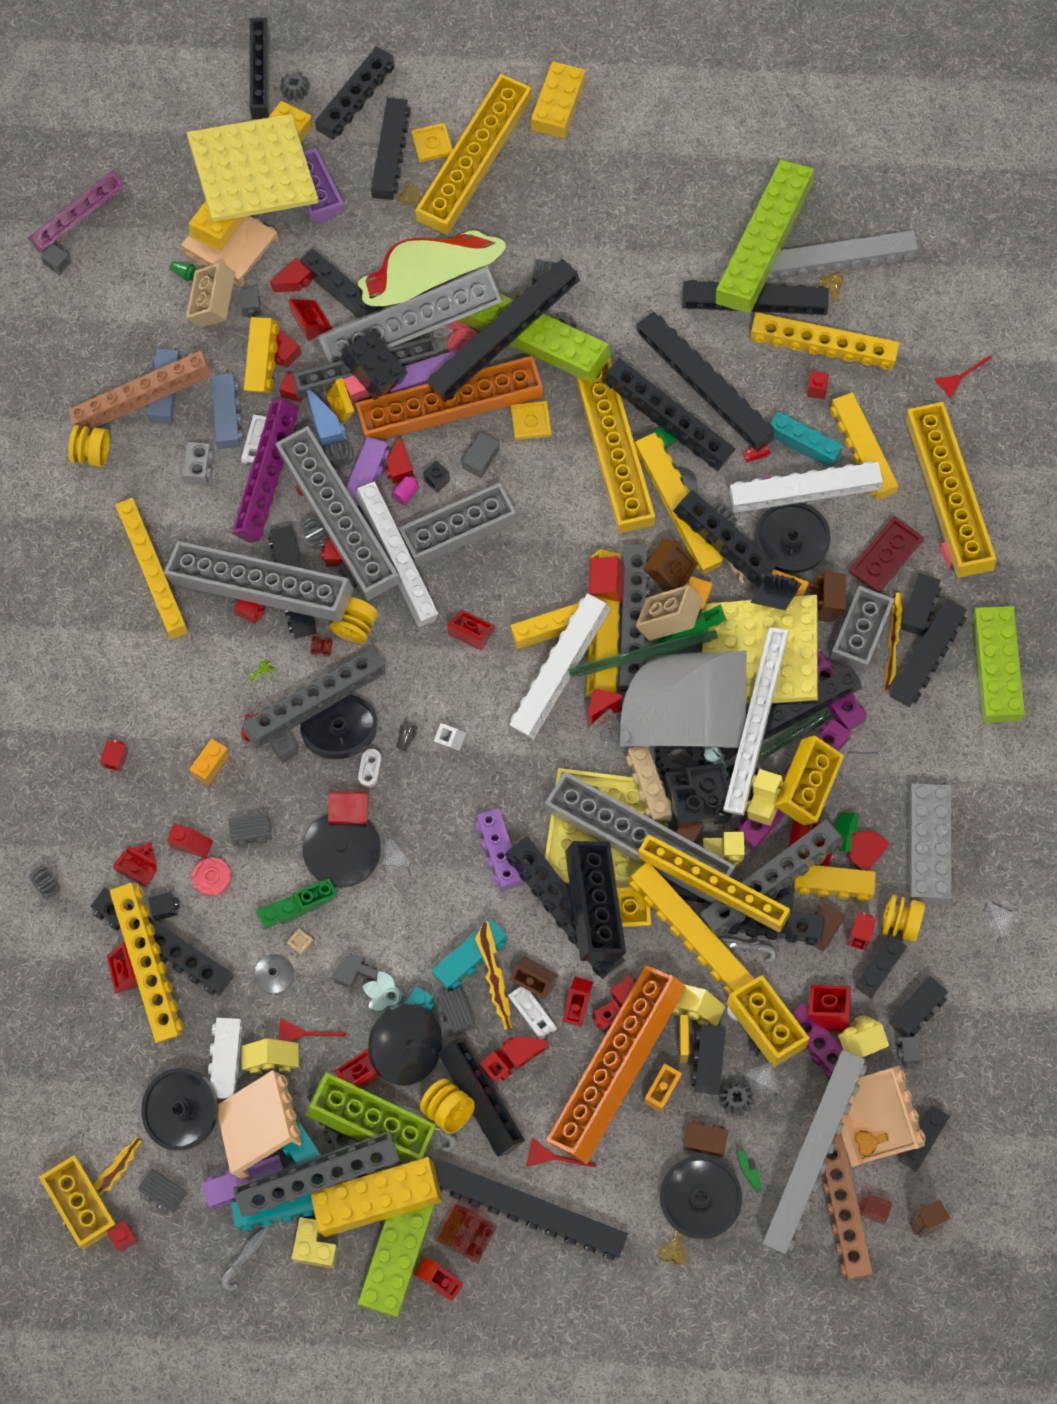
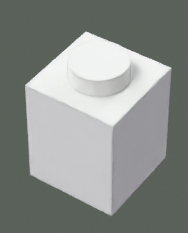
M441 723L434 741L460 751L466 733Z

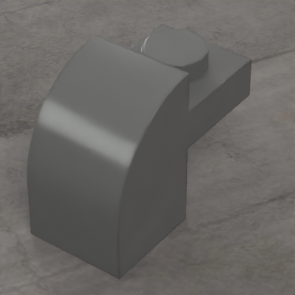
M352 955L340 962L333 975V981L352 990L358 976L371 981H377L379 971L373 965L366 964L365 966L363 956Z

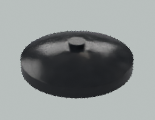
M804 503L771 507L761 516L755 530V545L777 564L774 569L785 573H802L811 570L825 558L830 546L831 534L827 521L820 512Z
M355 695L346 696L300 723L301 736L306 747L314 754L327 759H344L359 754L372 743L378 729L376 713L372 706L364 699Z
M326 814L311 825L303 841V858L309 872L320 882L330 878L333 887L337 888L351 887L367 879L377 867L381 855L379 835L369 821L368 824L328 823V814Z
M414 1004L395 1005L382 1013L373 1025L368 1041V1053L372 1067L381 1078L397 1085H412L426 1078L435 1068L440 1058L438 1052L442 1050V1033L436 1018L425 1008Z
M175 1068L161 1073L150 1083L142 1100L141 1116L144 1128L156 1144L169 1150H189L200 1145L211 1134L218 1117V1099L212 1084L202 1074L190 1069Z
M692 1156L676 1163L665 1175L660 1189V1206L666 1221L678 1233L692 1239H711L726 1232L736 1221L742 1206V1190L735 1173L725 1163L709 1156Z

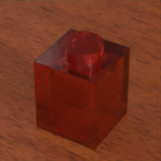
M869 1194L867 1199L863 1198L859 1207V1210H862L861 1217L885 1225L893 1202Z

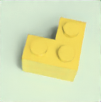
M762 769L759 770L757 775L753 776L751 786H753L754 796L746 805V811L750 820L771 826L778 810L774 804L783 785L782 776Z
M724 832L723 838H703L702 847L739 868V866H742L744 859V832Z
M685 985L686 989L672 1013L678 1016L685 1014L689 1018L696 1020L699 1026L702 1024L718 1026L726 1006L707 990Z
M866 1015L856 1017L855 1021L851 1022L850 1028L845 1029L844 1033L839 1034L843 1051L860 1058L889 1046L882 1023Z
M266 1038L242 1046V1070L250 1071V1074H262L263 1070L271 1071L278 1069L279 1073H289L291 1069L299 1067L298 1043Z
M299 1218L292 1253V1260L294 1262L334 1269L338 1247L334 1244L319 1242L320 1233L316 1220Z

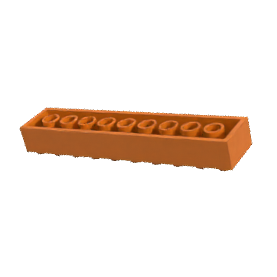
M529 356L482 369L446 402L442 401L430 389L428 384L383 395L376 400L372 398L355 403L365 440L366 437H371L382 441L509 407L510 405L542 398L543 386L534 358Z
M645 965L546 1141L549 1144L586 1164L589 1162L686 989V986L677 978Z

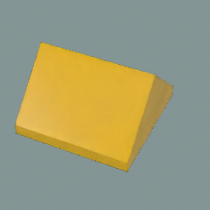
M630 887L617 888L622 926H651L650 907L643 902L641 894L634 892Z

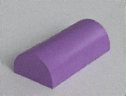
M317 148L304 151V155L317 193L318 203L306 205L305 208L313 222L322 223L338 216L344 208V203Z

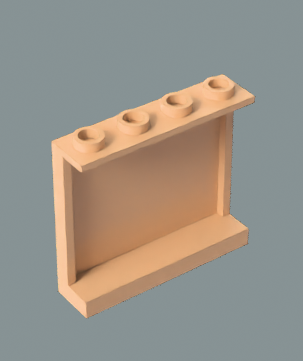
M247 216L221 252L189 237V235L181 244L185 255L205 267L221 263L235 272L234 284L241 288L245 284L244 277L271 243L273 241L278 243L279 239L277 231L273 227L264 225L256 217Z
M900 1066L858 1078L856 1083L860 1085L855 1097L851 1095L849 1103L852 1104L848 1116L843 1115L841 1120L844 1123L841 1135L852 1167L925 1146V1134L920 1130L918 1124L919 1116L917 1111L913 1109L911 1103L912 1095L907 1090L905 1084L906 1076L904 1071L900 1069Z
M274 1070L218 1104V1119L230 1172L242 1180L249 1177V1167L291 1141L299 1146L301 1145V1133L296 1124V1114L291 1103L292 1097L287 1087L288 1081L284 1075H280Z

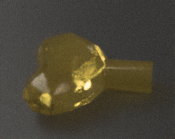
M413 184L406 185L404 192L399 196V200L403 204L420 203L423 198L420 196L419 189Z
M834 273L831 276H822L820 286L829 288L833 303L839 302L838 290L843 284L842 275Z
M860 1130L854 1136L855 1141L859 1144V1153L863 1157L873 1154L879 1143L889 1141L887 1133L875 1136L869 1131Z
M676 1230L673 1240L665 1244L660 1250L659 1257L662 1261H672L674 1264L680 1265L684 1263L686 1254L683 1246L680 1244L682 1234Z

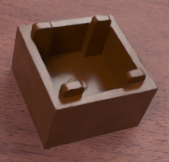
M662 539L643 570L664 592L685 586L698 563L678 541Z
M824 571L809 586V589H811V595H817L818 621L834 622L846 610V574Z

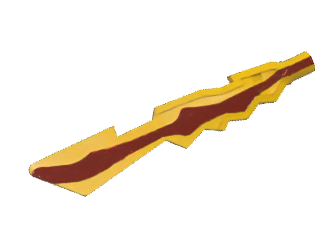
M901 593L894 594L895 600L892 606L888 639L889 659L886 662L884 679L885 691L896 675V644L899 641L902 619Z
M485 921L476 935L475 941L489 970L485 978L490 984L491 1002L496 1006V1014L501 1017L504 1030L512 1028L508 997L505 998L504 994L505 986L502 971L496 966L493 953H497L490 925L488 921Z
M135 1137L132 1143L126 1146L114 1158L116 1160L114 1164L107 1168L95 1181L94 1184L100 1196L104 1191L112 1190L114 1181L121 1178V1174L128 1168V1163L134 1160L135 1151L142 1143L139 1138Z

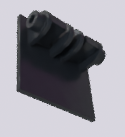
M768 572L762 573L760 580L763 583L751 603L786 611L802 584L798 583L793 577L789 578L783 575L779 576L778 574L774 576V574Z

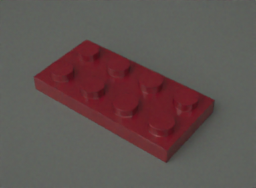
M894 516L852 565L848 573L873 591L880 593L924 541V537Z

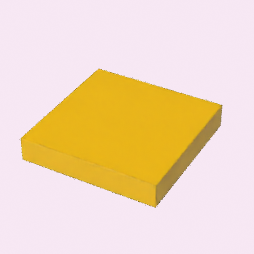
M445 123L411 130L419 163L447 157L451 154L453 149Z
M341 378L334 382L327 392L326 398L330 410L338 417L339 423H343L344 426L354 413V409L344 380Z
M547 401L510 405L515 440L552 436Z
M680 1015L679 1063H687L689 1057V1022L687 1015Z

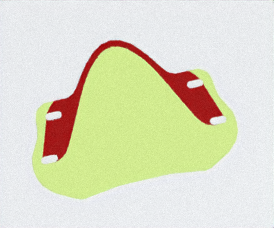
M475 230L467 231L451 239L411 238L400 241L389 249L380 270L358 281V285L363 291L362 300L370 306H387L406 302L432 287L492 263L503 253L506 244L500 238L489 237ZM474 235V236L471 237V238H468V239H466V240H462V239H463L464 237H466V236ZM496 242L495 244L489 247H484L489 243ZM377 278V279L374 280V281H371V282H369V283H365V281H367V280H369V279ZM377 293H381V294H380L379 296H377V297H374V298H372V299L369 298V297L372 296V295H375V294H377Z

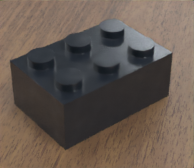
M373 330L346 347L340 357L374 400L401 384L408 373Z
M702 1024L701 1030L696 1032L695 1047L699 1048L695 1050L693 1066L697 1067V1069L693 1070L691 1086L695 1087V1093L719 1095L726 1027Z

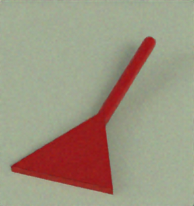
M992 356L986 357L961 375L935 378L934 380L951 399L961 379L990 360Z
M280 1018L279 1040L292 1042L305 1035L346 1036L345 1032L304 1031Z
M534 1138L531 1140L526 1167L551 1160H559L590 1167L597 1166L596 1163L588 1162L586 1164L580 1160L556 1156Z

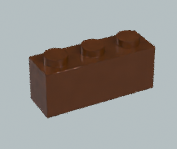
M938 1200L917 1210L910 1219L912 1222L910 1227L915 1235L918 1234L922 1238L941 1229L950 1217L942 1201Z

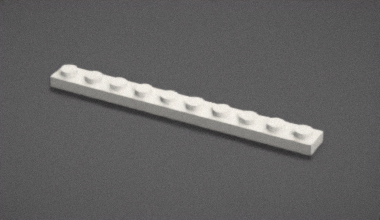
M769 627L723 809L725 812L744 815L751 782L789 636L788 630Z

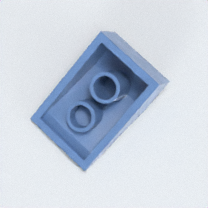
M311 389L307 390L310 408L322 449L326 445L336 443L337 441L347 442L343 423H339L338 417Z

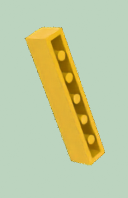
M853 392L833 399L830 413L833 418L836 417L838 430L844 434L845 444L853 452L852 458L856 465H861L868 461L879 463L883 480L881 490L871 491L869 494L874 496L876 501L896 494L898 484Z

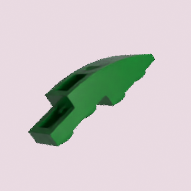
M721 604L705 612L700 607L694 628L659 638L656 643L659 656L670 654L681 647L690 645L695 642L693 635L702 633L706 629L726 621L725 612Z
M329 878L296 891L290 897L257 909L256 913L265 930L279 923L283 925L323 906L338 895Z

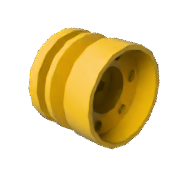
M75 425L69 440L68 455L70 463L77 464L79 462V464L84 465L88 459L89 466L103 468L106 464L110 447L109 431L107 429L94 428L91 432L87 426Z
M351 597L341 622L332 621L329 627L334 634L356 644H365L368 635L371 633L369 627L375 624L379 613L369 603Z
M892 894L884 910L882 934L887 935L891 927L893 928V937L896 936L898 930H902V940L915 943L920 930L925 903L912 899L909 907H905V897H901L900 903L897 905V895Z
M442 1079L434 1083L426 1091L420 1104V1111L447 1134L460 1130L468 1122L475 1108L473 1099L463 1091H460L449 1079Z

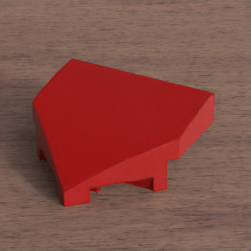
M875 831L852 833L851 852L847 851L846 858H849V861L859 870L869 871L889 846V843Z
M145 843L143 846L133 848L128 846L127 851H124L113 865V869L146 888L157 872L152 843Z

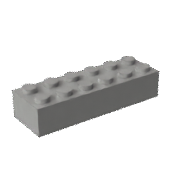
M497 483L399 527V533L415 566L419 567L516 523L517 513L502 484Z
M912 783L909 789V903L913 899L925 904L948 905L951 900V785Z

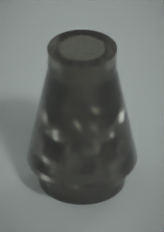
M404 721L403 725H400L396 748L407 751L418 733V726Z

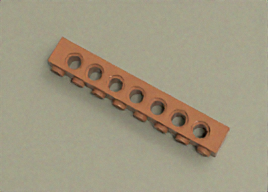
M198 351L68 409L72 424L74 426H87L92 430L214 376L210 361L202 351Z
M813 1115L812 1121L809 1122L810 1127H811V1124H812V1122H813V1120H814L815 1115ZM841 1133L840 1135L835 1134L833 1142H836L833 1152L836 1154V1159L830 1160L826 1157L825 1161L828 1162V1165L824 1172L825 1182H822L824 1194H828L829 1202L826 1204L828 1214L833 1216L834 1222L831 1223L832 1233L837 1235L838 1239L835 1247L837 1255H841L842 1264H840L841 1275L846 1277V1281L871 1277L873 1272L845 1144ZM830 1172H839L841 1175V1179H832L830 1176ZM836 1191L843 1192L845 1199L842 1201L837 1200L834 1193ZM839 1212H847L850 1219L848 1221L841 1220ZM851 1232L854 1240L851 1242L846 1241L843 1233ZM848 1253H856L858 1261L851 1262L848 1259Z

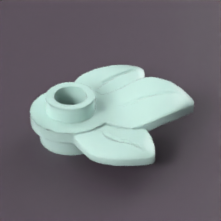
M718 747L704 748V756L708 762L713 764L723 763L724 768H727L728 765L721 759Z
M378 972L377 981H369L363 985L365 993L372 998L369 1003L370 1009L380 1011L388 1005L394 1006L398 1004L401 1000V991L395 987L394 979L385 972ZM393 992L395 997L390 998L388 993Z

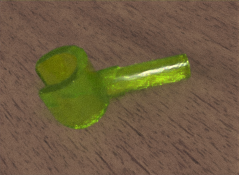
M261 661L259 669L250 675L248 679L251 681L263 672L271 673L274 671V667H267L271 663L270 661Z

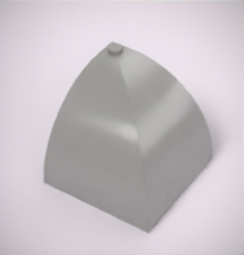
M747 650L665 654L657 656L644 664L632 679L624 699L621 714L620 746L739 748L746 722Z

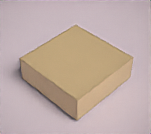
M298 928L286 944L302 956L314 942V939Z

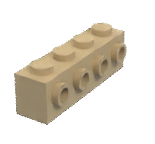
M636 746L628 749L626 761L628 767H632L634 784L638 785L641 803L644 802L646 807L644 809L645 815L659 824L670 822L672 812L648 746Z

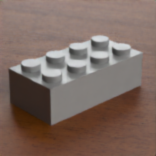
M858 586L830 660L848 667L852 666L854 669L866 673L895 599Z

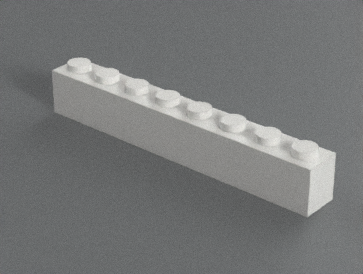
M868 461L855 466L849 464L842 468L830 467L823 471L811 470L804 474L792 473L784 477L773 476L765 480L754 479L746 483L736 482L730 485L729 494L733 512L737 513L881 490L883 480L879 463Z
M375 481L357 488L355 497L373 534L399 575L400 584H398V587L418 628L435 621L438 612Z
M588 593L585 598L580 600L578 610L570 617L569 625L560 634L556 647L551 649L549 659L541 666L539 676L531 683L530 691L527 696L523 697L520 708L511 717L510 726L532 740L535 739L611 610L607 603Z

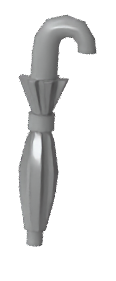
M717 937L729 950L742 948L744 950L748 949L755 954H758V952L769 953L770 957L766 958L765 964L775 961L777 956L776 950L772 946L759 944V940L748 943L729 937Z
M398 1103V1107L435 1124L422 1112ZM436 1125L433 1131L436 1137L439 1139L441 1136L450 1143L449 1146H444L442 1151L452 1152L457 1144L454 1135L445 1133Z
M269 1227L259 1230L247 1242L237 1260L228 1264L230 1268L222 1278V1286L225 1290L233 1291L239 1287L235 1283L230 1285L229 1281L235 1273L240 1274L242 1263L258 1249Z

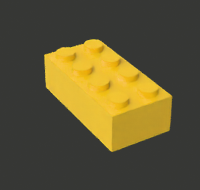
M552 61L531 117L532 131L565 139L586 82V70Z
M815 735L802 739L774 806L804 826L816 823L844 755Z
M763 975L729 995L727 1006L773 1068L807 1047L810 1038Z
M75 1155L39 1177L82 1250L107 1236V1231L117 1226L86 1170Z

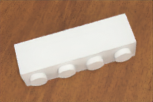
M217 1018L216 1024L212 1026V1036H215L214 1043H211L210 1055L213 1056L212 1063H209L208 1075H211L210 1083L220 1102L231 1097L237 1091L243 1027L241 1019Z

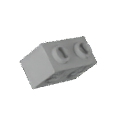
M187 443L183 471L185 483L207 485L208 478L211 479L212 468L210 467V462L214 461V451L211 450L210 444ZM199 454H204L202 457H197ZM198 470L202 471L199 474H194Z

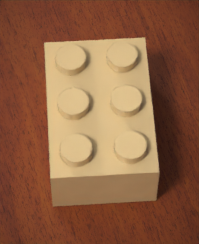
M221 263L195 270L186 319L201 328L226 321L235 272Z
M690 585L647 597L636 628L649 641L694 628L703 598Z

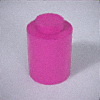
M405 476L391 493L392 497L400 504L406 505L419 489V482L412 476Z

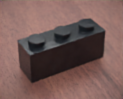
M921 573L918 574L901 624V630L922 636L923 631H928L931 621L927 619L929 614L933 615L936 604L933 603L934 598H939L942 587H939L940 579Z
M890 935L858 980L855 988L872 999L905 952L907 946Z
M929 976L891 1017L889 1024L904 1037H909L910 1035L914 1037L921 1029L919 1025L923 1021L927 1023L934 1015L932 1011L936 1006L941 1008L948 1000L946 998L948 991Z
M932 1106L919 1126L920 1130L925 1134V1146L904 1151L899 1162L917 1172L950 1116Z

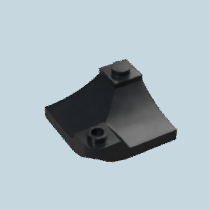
M723 763L686 767L684 771L666 772L662 781L666 797L669 798L678 826L713 822L716 825L727 823L733 813L723 810L729 789Z

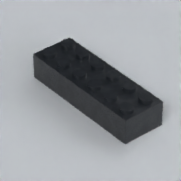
M573 841L565 850L580 961L617 962L626 953L610 842Z

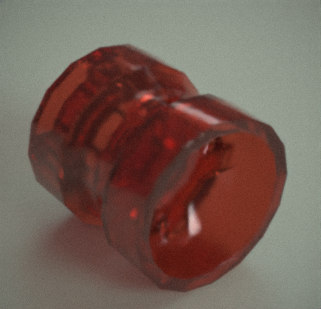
M313 636L310 654L316 656L322 654L324 657H330L333 643L332 638L320 639L317 636Z

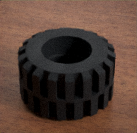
M657 746L655 756L656 768H659V773L662 775L666 772L684 771L686 767L701 766L704 762V749L700 746ZM675 749H683L690 754L691 759L685 764H676L669 759L668 755Z

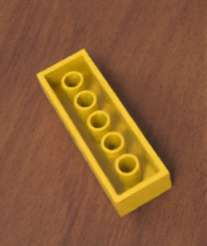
M429 1157L340 1183L331 1188L320 1189L311 1195L318 1231L324 1237L443 1202L435 1166Z

